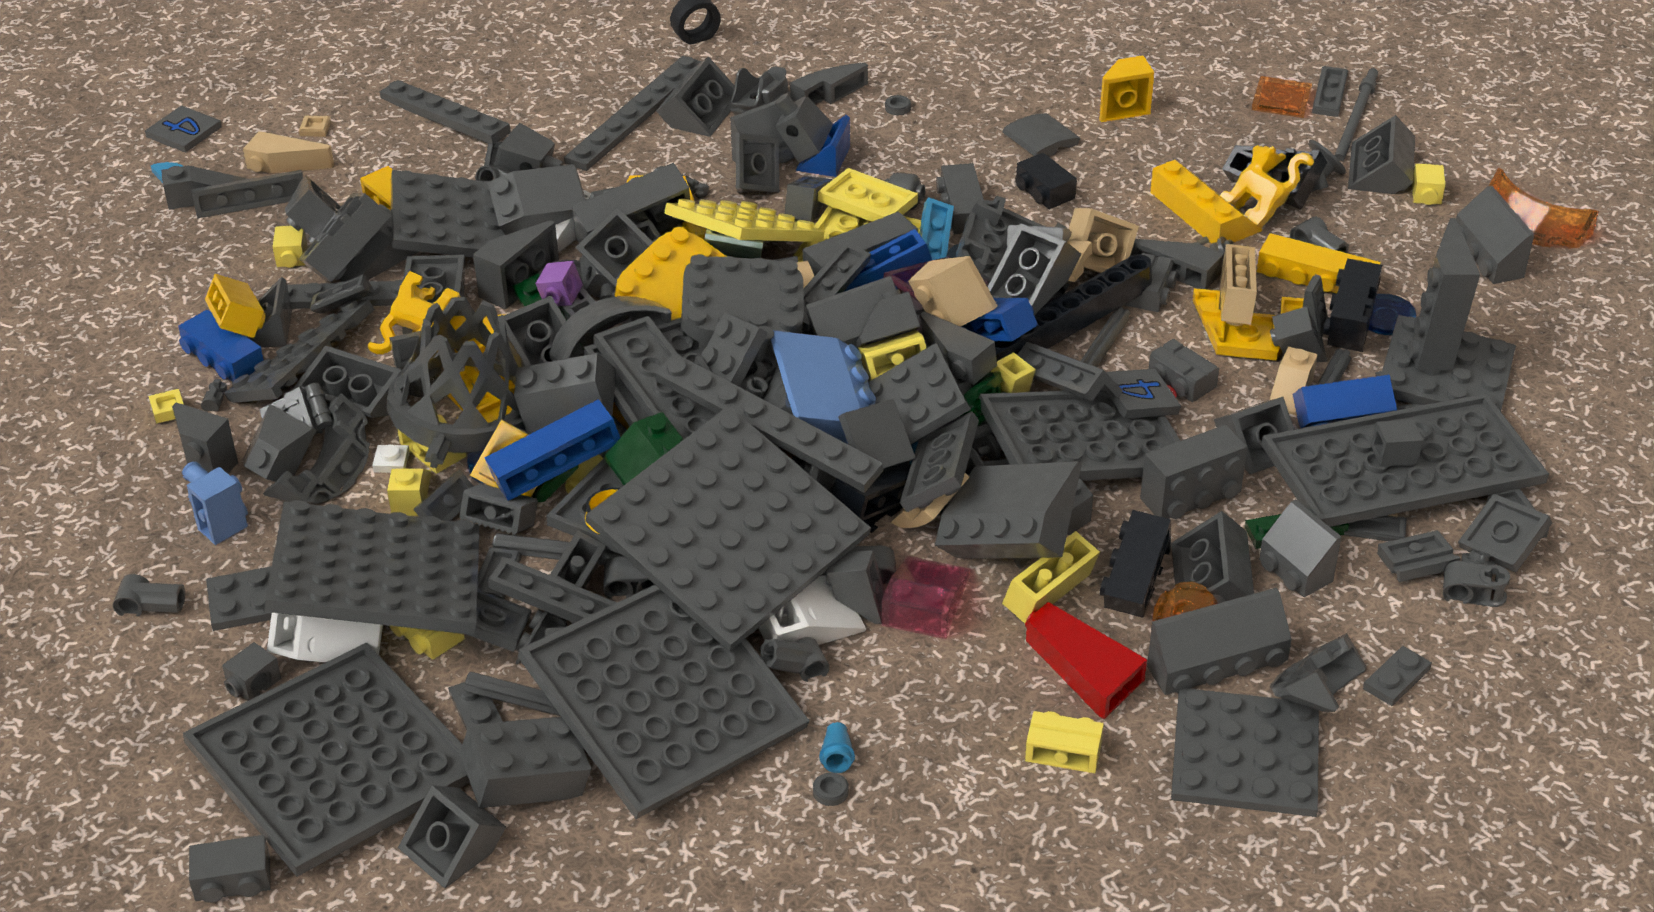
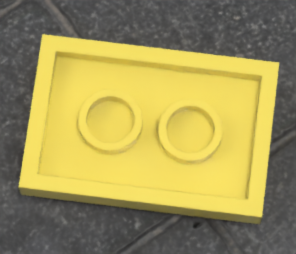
M847 168L818 191V202L873 222L898 211L904 215L918 203V193Z

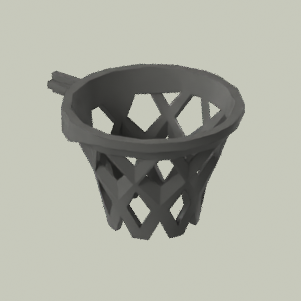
M466 297L452 298L444 311H442L438 303L433 304L428 308L425 319H423L419 338L411 358L399 376L394 378L389 385L387 412L398 430L414 442L429 448L424 460L425 462H430V467L437 468L438 464L443 465L448 452L472 453L483 451L501 419L525 431L514 394L509 390V380L514 384L516 383L518 365L508 343L504 316H498L494 305L486 301H482L476 311H474ZM460 310L466 321L455 330L450 324V320ZM486 316L494 330L493 334L489 332L482 322ZM473 338L478 340L486 347L485 351L482 353L478 345L474 341L469 340ZM455 349L458 353H452V350ZM464 365L477 367L479 370L478 378L471 393H469L459 374ZM443 367L444 371L430 385L429 370ZM421 379L424 397L411 407L407 401L409 385L411 382ZM487 391L501 400L499 417L490 423L486 422L477 409L478 404ZM450 393L463 408V411L453 425L439 422L434 405ZM507 405L515 410V412L506 415Z

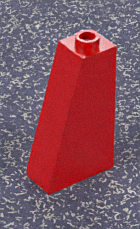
M1047 602L1038 611L1035 610L1028 616L1025 623L1027 628L1026 642L1099 717L1105 719L1145 681L1146 658L1050 602Z

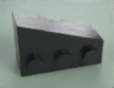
M1234 146L1222 168L1229 180L1235 183L1238 181L1241 172L1251 164L1252 149L1255 146ZM1292 148L1276 150L1278 154H1285L1286 158L1270 170L1268 175L1282 183L1289 180L1288 165L1290 159L1296 154L1308 153L1314 159L1313 166H1308L1304 163L1299 165L1300 180L1296 188L1290 192L1285 202L1301 210L1322 174L1327 161L1320 150H1311V152L1296 151Z
M905 462L883 469V472L865 493L837 478L832 486L831 493L870 526V533L878 528V526L874 525L886 514L892 517L903 508L900 500L911 464Z

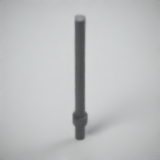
M1375 68L1369 69L1366 77L1360 83V93L1334 155L1339 161H1344L1369 96L1375 91L1378 70Z

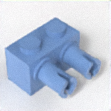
M190 462L183 468V478L190 482L186 486L197 529L213 544L217 545L248 527L246 520L248 511L242 502L240 495L242 486L236 476H230L221 467L208 473L197 462Z

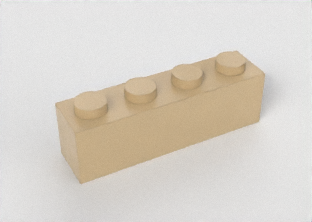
M1226 244L1220 275L1221 321H1226L1233 326L1251 325L1257 295L1255 247Z

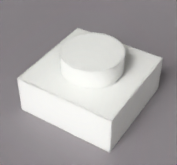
M377 445L372 465L373 472L391 473V469L406 468L409 446Z

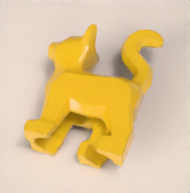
M1257 145L1252 149L1251 164L1241 172L1234 188L1230 192L1223 191L1220 196L1238 209L1242 208L1253 196L1258 200L1257 205L1254 208L1248 209L1245 215L1262 228L1274 215L1276 209L1286 202L1290 192L1296 188L1300 180L1299 165L1304 163L1308 166H1313L1314 159L1310 154L1302 152L1290 159L1288 165L1289 180L1282 183L1270 177L1268 172L1283 161L1286 155L1283 153L1278 154L1274 146L1269 148Z
M409 271L400 285L398 296L391 306L389 315L382 321L380 326L384 342L382 344L369 342L368 349L380 355L390 352L391 344L389 337L396 336L392 329L394 325L416 330V332L421 331L423 319H425L428 308L438 303L442 311H444L452 298L461 297L460 293L447 288L432 304L426 300L434 298L435 288L424 287L420 289L417 285L421 284L423 277Z

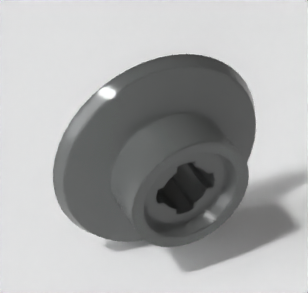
M1309 140L1308 145L1310 149L1320 150L1327 161L1323 170L1326 178L1332 171L1341 175L1346 173L1342 163L1327 148L1314 140Z

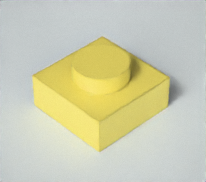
M179 389L148 396L156 424L175 419L172 406L175 403L183 404Z

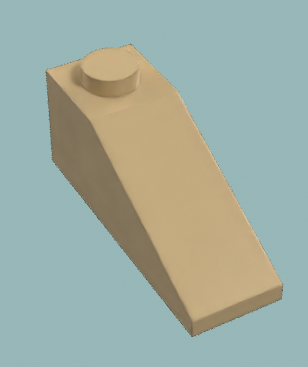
M258 131L243 148L247 169L255 172L281 173L297 170L327 169L334 166L331 145Z

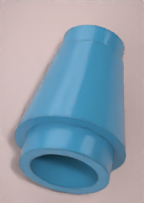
M840 722L832 723L827 727L819 755L821 763L832 773L845 772L850 768L855 759L848 729Z

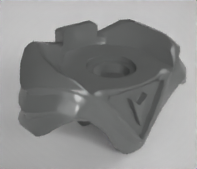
M777 66L771 67L759 78L750 74L746 68L739 69L736 74L733 96L729 104V109L734 113V116L776 101L785 93H788L790 96L786 69Z

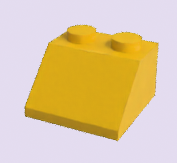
M1143 55L1118 59L1103 76L1100 122L1151 114L1154 70Z

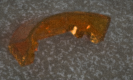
M1497 169L1489 186H1493L1534 233L1533 245L1551 248V245L1567 246L1569 249L1579 248L1593 235L1599 211L1595 209L1562 207L1539 200L1514 185L1503 169Z

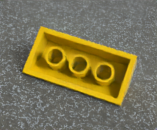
M1172 160L1153 168L1150 193L1200 235L1207 237L1211 244L1217 242L1220 237L1236 242L1262 232V228L1257 226L1240 210L1227 202L1219 193L1178 161Z

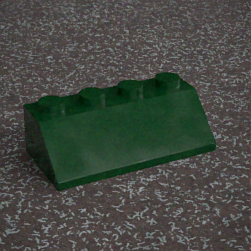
M660 412L634 422L607 452L605 460L622 484L625 485L684 439L665 414Z

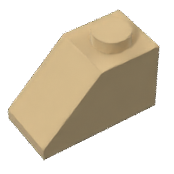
M1292 347L1287 348L1279 365L1270 400L1284 397L1289 414L1297 416L1292 394L1301 387L1311 386L1314 380L1318 354Z

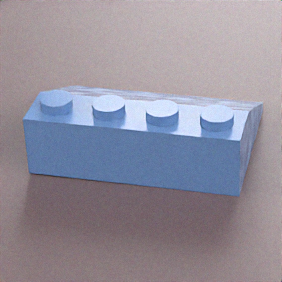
M774 331L771 343L793 416L848 444L838 416L873 405L876 401V397L868 383L869 376L861 362L862 355L854 345H847L838 338Z

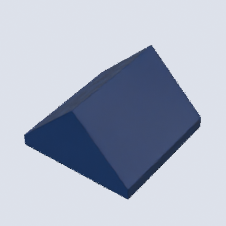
M847 114L833 124L820 153L800 162L796 171L832 177L837 176L850 148V117Z

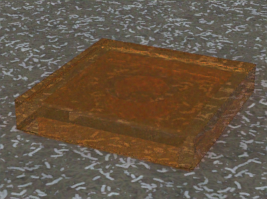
M1260 76L1252 103V110L1304 118L1312 83Z

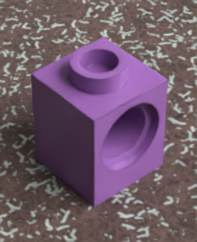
M574 261L547 263L535 283L541 298L544 299L552 296L557 306L572 305L583 285Z

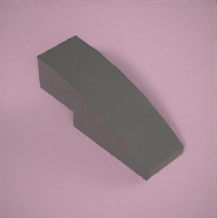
M868 64L841 65L805 75L790 82V97L793 101H796L805 96L815 105L823 100L832 104L868 84Z

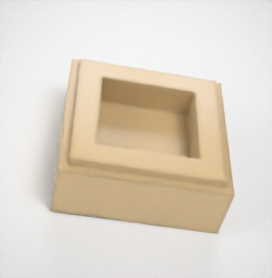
M304 116L299 129V135L326 137L331 124L330 116Z

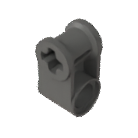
M1464 561L1451 562L1444 570L1443 597L1446 601H1450V599L1463 601V604L1470 603L1489 607L1502 606L1507 600L1505 587L1509 584L1510 573L1499 565L1474 564ZM1493 574L1496 575L1495 582L1492 581ZM1491 590H1495L1493 600L1490 599Z

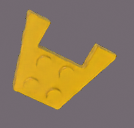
M1194 288L1193 302L1216 355L1275 361L1278 359L1282 350L1280 346H1274L1270 330L1274 329L1272 316L1276 315L1253 313L1251 325L1233 326L1226 321H1221V310L1219 309L1220 291ZM1282 297L1280 314L1302 308L1304 299Z

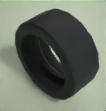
M680 0L672 10L670 23L674 32L682 41L687 44H695L709 40L715 35L721 23V16L711 0ZM698 9H707L705 20L700 26L692 30L684 29L685 21L691 13Z

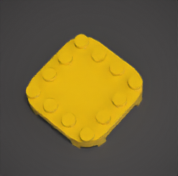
M675 227L672 229V232H667L660 236L621 273L617 279L615 297L631 296L655 301L670 309L672 313L671 321L679 319L682 313L683 276L691 257L697 254L706 257H725L726 255L699 236L688 232L685 228Z

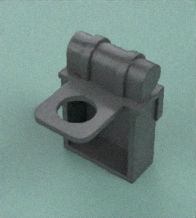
M319 383L309 384L305 389L298 387L284 394L283 398L271 403L317 429L314 435L323 433L322 429L325 430L326 427L333 423L331 412L325 401V393L322 391ZM269 405L259 409L262 419Z

